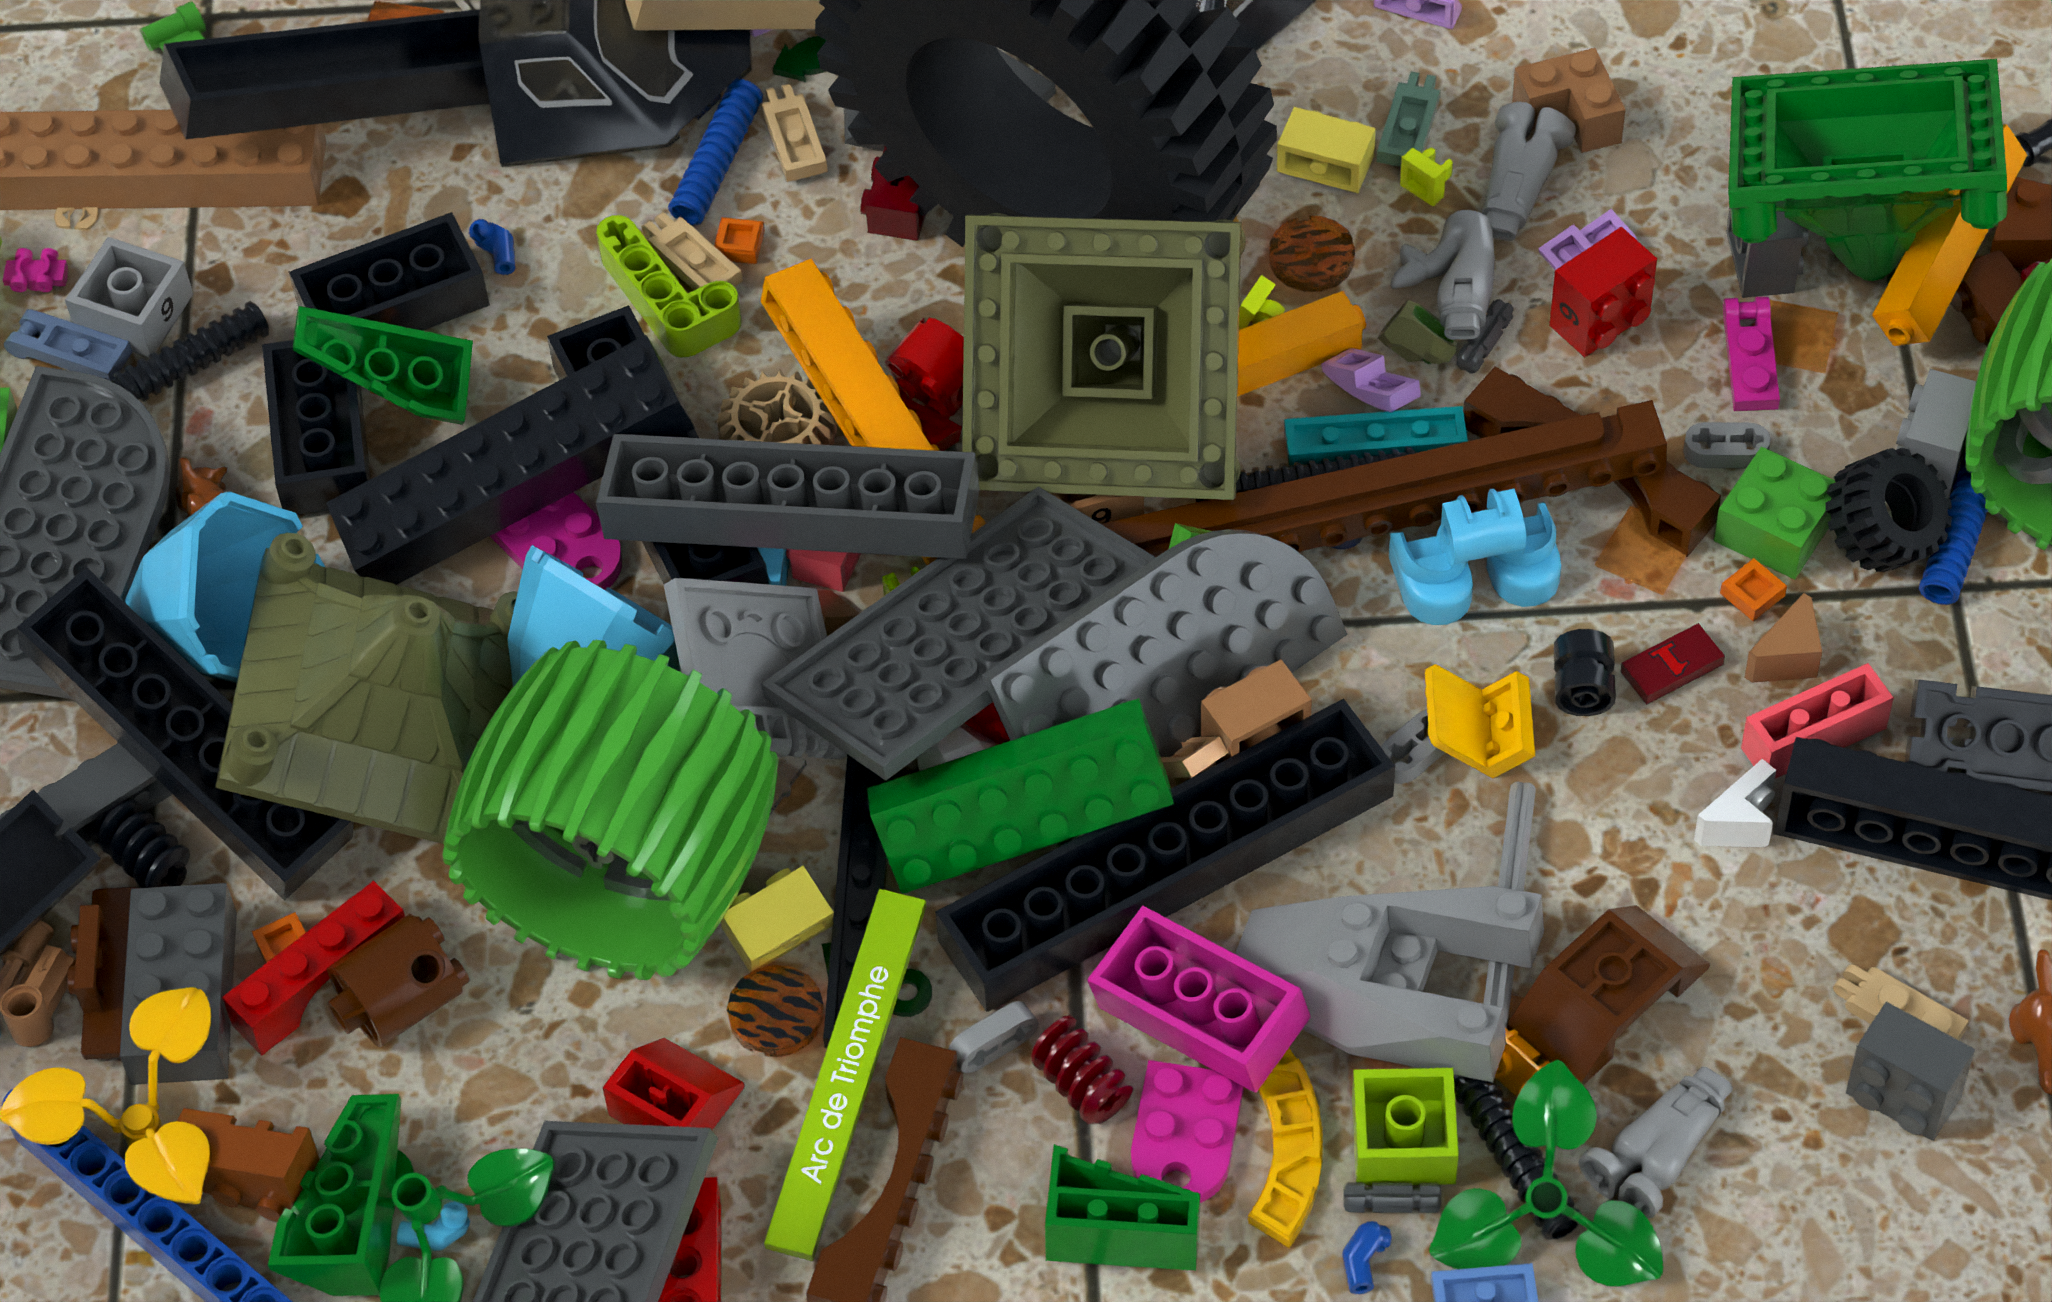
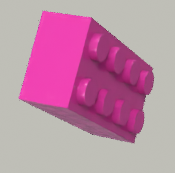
M1145 906L1140 908L1087 979L1100 1009L1257 1093L1311 1018L1301 988Z

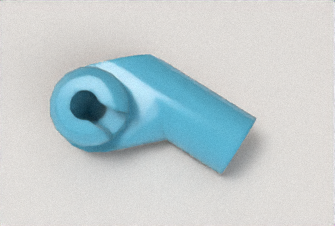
M449 1202L441 1210V1217L430 1225L425 1224L424 1230L431 1250H443L466 1234L470 1225V1219L467 1217L468 1209L465 1205L458 1202ZM401 1221L397 1232V1244L420 1248L416 1233L411 1227L412 1223Z

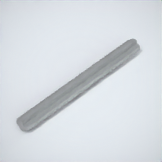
M1516 781L1510 786L1498 887L1524 891L1536 792L1535 786L1530 782L1522 783ZM1489 960L1483 1004L1503 1007L1504 1025L1507 1028L1515 965Z

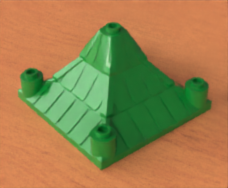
M1997 59L1732 77L1728 196L1733 234L1742 238L1747 243L1764 242L1777 230L1776 212H1784L1785 218L1825 238L1826 244L1853 275L1859 276L1863 280L1876 281L1883 279L1895 270L1905 252L1916 238V233L1954 207L1953 201L1961 200V217L1974 228L1989 229L1997 226L2008 214L2007 172Z

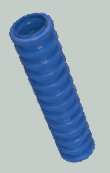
M735 79L727 86V90L723 94L722 100L707 126L708 129L704 132L703 139L699 142L698 148L694 152L693 158L689 162L688 168L684 172L683 178L668 204L669 212L675 219L682 217L693 226H697L704 221L705 214L709 211L710 204L715 199V194L718 192L720 184L723 182L725 174L728 172L730 164L739 150V145L743 142L744 135L748 132L758 107L763 101L761 90L752 82L744 79Z
M1966 450L1953 485V491L1949 497L1951 498L1952 508L1948 509V515L1952 517L1951 527L1945 529L1948 537L1945 543L1938 545L1939 550L1928 558L1923 578L1919 584L1920 593L1926 599L1942 605L1955 603L1959 599L1960 591L1964 585V578L1967 576L1968 567L1971 564L1972 556L1979 540V534L1982 531L1988 512L1985 508L1986 498L1982 493H1975L1971 486V472L1966 469Z

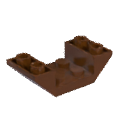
M1637 905L1608 909L1543 968L1507 1023V1029L1509 1031L1517 1030L1519 1035L1534 1047L1544 1060L1549 1062L1555 1060L1562 1061L1571 1073L1585 1085L1613 1059L1616 1038L1667 991L1678 998L1709 969L1710 963Z

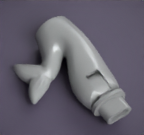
M1460 210L1448 217L1443 228L1440 243L1430 254H1426L1408 244L1401 246L1400 259L1403 266L1396 271L1391 281V288L1410 287L1421 283L1425 279L1435 278L1446 273L1438 288L1437 306L1440 313V323L1445 327L1444 334L1448 339L1452 340L1475 339L1479 336L1480 328L1486 323V312L1492 295L1495 271L1494 240L1489 218L1478 211Z

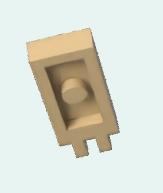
M790 83L781 85L784 97L782 99L777 98L774 87L765 89L767 102L761 103L762 112L786 181L790 182L828 172L827 160L803 94L794 95Z
M661 212L655 217L659 228L651 221L641 226L644 235L648 238L647 241L666 266L693 290L714 281H726L734 287L743 282L742 271L682 217L674 221L666 213Z
M1850 964L1843 972L1845 979L1839 978L1833 986L1834 992L1847 1000L1845 1003L1846 1009L1869 1024L1873 1022L1885 1002H1888L1957 1040L1961 1039L1968 1027L1969 1020L1875 967H1871L1866 972L1858 966Z

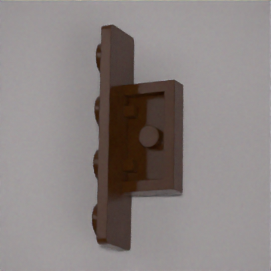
M138 887L95 889L92 892V904L80 905L79 923L71 927V947L73 953H76L75 966H69L67 983L70 995L77 996L83 1011L81 1054L85 1060L120 1058L131 889Z

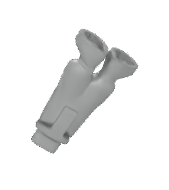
M1514 102L1506 104L1499 109L1495 125L1500 135L1494 145L1492 171L1485 204L1482 209V213L1489 218L1492 225L1493 238L1507 241L1515 239L1518 229H1522L1525 226L1539 193L1555 165L1558 156L1557 150L1566 148L1573 142L1576 132L1575 125L1561 112L1550 107H1543L1536 122L1534 136L1529 141H1526L1535 121L1533 106L1526 102Z
M1704 1066L1693 1077L1685 1076L1641 1116L1618 1133L1612 1145V1153L1598 1147L1588 1149L1579 1159L1581 1172L1592 1187L1605 1198L1610 1200L1618 1193L1619 1201L1629 1203L1638 1208L1647 1219L1653 1218L1663 1206V1196L1660 1190L1667 1189L1674 1183L1697 1144L1709 1130L1715 1119L1724 1111L1725 1105L1723 1101L1732 1092V1085L1725 1078ZM1642 1168L1640 1173L1631 1175L1632 1172Z

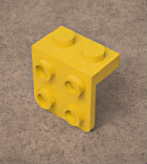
M1433 664L1425 669L1428 736L1434 747L1491 778H1495L1535 757L1529 677L1515 671L1481 690L1437 664Z

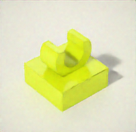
M1412 147L1401 158L1400 186L1434 207L1444 197L1445 181L1452 175L1453 161L1448 159L1444 164L1439 165L1435 162L1436 150L1434 148H1428L1421 153Z
M1263 275L1259 277L1240 305L1239 330L1247 327L1251 320L1253 324L1280 315L1285 311V308L1278 302L1266 299L1276 284Z

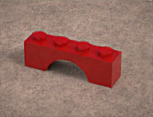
M373 880L222 997L232 1026L261 1056L300 1027L302 1015L309 1001L329 980L327 968L404 918V910Z

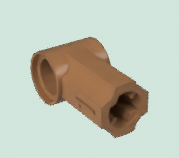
M46 945L44 949H38L19 985L8 989L1 997L0 1011L13 1040L23 1047L40 1045L52 1035L54 1029L52 1015L68 988L69 966H75L76 959L65 953L61 948Z

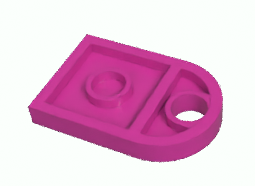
M574 492L490 536L522 569L526 554L532 545L580 571L589 566L602 569L600 574L586 579L604 590L614 584L622 569L623 560L619 540L604 539L599 516Z
M1148 1060L1131 1146V1169L1133 1176L1139 1179L1140 1175L1144 1174L1163 1181L1162 1179L1166 1174L1180 1171L1190 1178L1189 1183L1182 1188L1199 1193L1200 1203L1214 1196L1224 1185L1229 1173L1244 1086L1212 1069Z

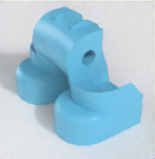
M1489 489L1487 510L1471 513L1468 502L1463 495L1458 496L1456 501L1443 503L1441 525L1437 535L1434 537L1407 542L1403 532L1390 533L1389 560L1403 602L1412 616L1427 624L1447 625L1459 620L1468 612L1472 602L1473 581L1467 561L1487 557L1486 568L1497 594L1508 603L1521 607L1537 606L1547 602L1556 594L1560 584L1561 558L1556 545V526L1545 502H1539L1536 515L1523 518L1515 489L1497 492L1495 489Z

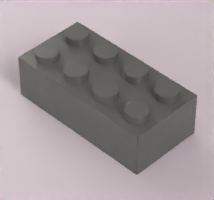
M227 883L131 889L120 1059L131 1085L148 1084V1058L151 1051L138 1048L131 1038L129 1023L134 1010L146 998L156 993L189 987L203 990L208 998L211 1008L209 1035L201 1050L186 1062L173 1063L160 1055L158 1060V1083L228 1079L231 1021L222 997L233 989L237 912Z

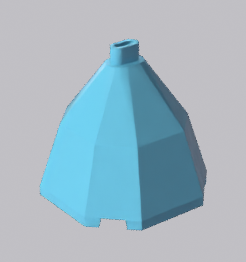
M230 491L220 493L172 529L143 556L124 602L201 675L237 683L264 551L270 547L273 539L278 535L287 532L297 533L303 525L295 512ZM316 554L314 563L325 567L319 554Z
M534 545L530 547L525 557L507 638L513 687L547 650L552 647L560 650L565 643L570 641H577L580 647H588L593 640H604L607 646L606 649L620 651L625 644L634 645L637 648L636 655L654 661L659 654L669 657L667 666L681 672L671 624L609 587L606 590L600 588L584 578V573Z

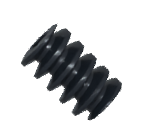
M129 800L118 805L116 808L106 811L93 824L89 833L91 841L98 844L104 853L111 856L115 864L121 866L127 875L134 878L138 886L142 888L181 886L187 874L185 866L190 858L189 849L182 844L178 845L177 838L167 833L163 824L155 822L154 816L151 813L143 811L142 805L138 801Z

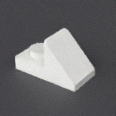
M1761 759L1698 815L1694 841L1700 846L1766 847L1769 845L1773 823L1762 811L1768 807L1775 796L1773 786L1776 769Z

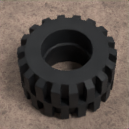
M1890 448L1845 466V469L1838 471L1834 476L1836 483L1830 484L1827 491L1831 500L1826 502V512L1831 516V520L1827 523L1829 530L1835 531L1837 538L1834 541L1838 548L1844 547L1847 550L1846 557L1850 561L1855 562L1859 560L1861 568L1866 570L1875 568L1876 572L1894 570L1939 550L1938 545L1945 543L1948 537L1945 529L1951 527L1952 517L1948 515V509L1952 508L1951 498H1946L1944 490L1947 489L1944 480L1939 481L1937 478L1938 470L1933 464L1927 466L1925 464V457L1919 453L1911 455L1910 449L1899 448L1895 450ZM1885 501L1891 510L1892 518L1887 511Z

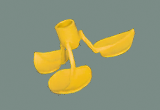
M195 987L163 991L146 998L134 1010L129 1023L131 1038L138 1048L151 1051L148 1058L147 1104H134L126 1109L121 1119H116L94 1100L83 1098L86 1091V1082L80 1073L67 1068L53 1067L35 1072L21 1081L11 1091L0 1110L1 1122L34 1143L45 1145L59 1144L70 1139L81 1129L85 1120L83 1108L89 1109L110 1125L114 1133L123 1134L128 1146L125 1153V1166L129 1176L138 1186L167 1200L199 1204L202 1199L203 1184L210 1163L209 1142L203 1131L193 1124L175 1121L162 1125L157 1113L160 1108L157 1101L160 1055L170 1062L183 1063L194 1057L205 1044L211 1026V1008L207 996L203 990Z

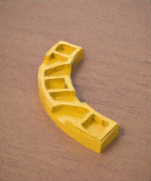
M1288 1048L1258 1090L1271 1123L1273 1157L1266 1184L1258 1201L1248 1214V1223L1290 1249L1308 1218L1319 1187L1323 1161V1129L1319 1105L1312 1083L1301 1061L1296 1059L1290 1048Z

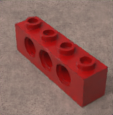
M705 1177L684 1234H689L682 1236L658 1302H721L722 1204L718 1178ZM683 1275H690V1276H687V1277L679 1278L680 1276H683Z

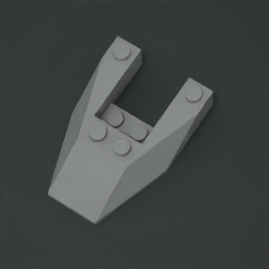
M1498 886L1341 896L1254 909L1250 914L1235 954L1301 988L1311 1016L1302 1030L1351 1055L1417 1068H1453L1454 1075L1493 1082L1506 1045L1503 1007L1426 993L1423 990L1437 951L1532 968L1544 933L1542 894Z

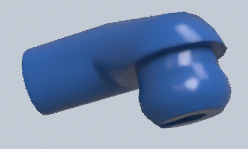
M485 219L474 221L469 228V236L478 247L493 255L495 272L501 275L513 273L516 267L514 238L512 234L503 227L487 222Z
M1369 1221L1359 1225L1342 1252L1349 1291L1352 1294H1365L1373 1290L1374 1283L1369 1260L1375 1252H1383L1385 1247L1388 1248L1391 1244L1392 1235L1390 1230L1385 1225H1379L1376 1221Z

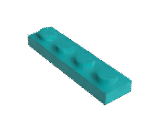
M1463 406L1284 419L1288 465H1293L1295 461H1300L1301 465L1307 464V461L1310 459H1314L1315 463H1321V459L1325 457L1329 461H1335V457L1339 455L1343 459H1348L1349 454L1354 453L1358 458L1362 457L1363 452H1370L1371 456L1376 455L1377 450H1383L1385 454H1388L1392 448H1397L1399 452H1403L1406 446H1411L1415 453L1468 441Z

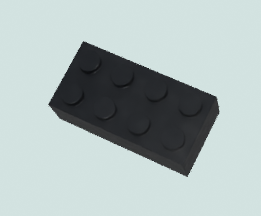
M452 212L289 271L298 307L302 306L422 331L490 306L483 272Z
M294 340L262 344L275 486L282 509L295 512L298 515L329 510L326 502L371 479L361 386L293 351Z

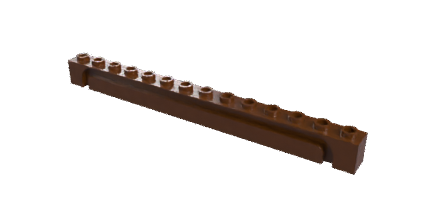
M1653 400L1618 407L1617 414L1601 418L1600 413L1596 412L1236 493L1234 500L1209 499L1102 523V525L1154 557H1158L1169 549L1175 523L1210 531L1233 529L1257 532L1279 540L1300 553L1301 551L1322 546H1339L1346 541L1362 537H1380L1390 531L1411 526H1428L1435 521L1441 520L1443 503L1456 501L1460 495L1466 498L1471 513L1487 510L1489 489H1495L1497 492L1515 489L1521 504L1524 501L1544 496H1561L1568 491L1584 487H1602L1610 484L1612 481L1633 476H1650L1657 471L1666 469L1667 442Z

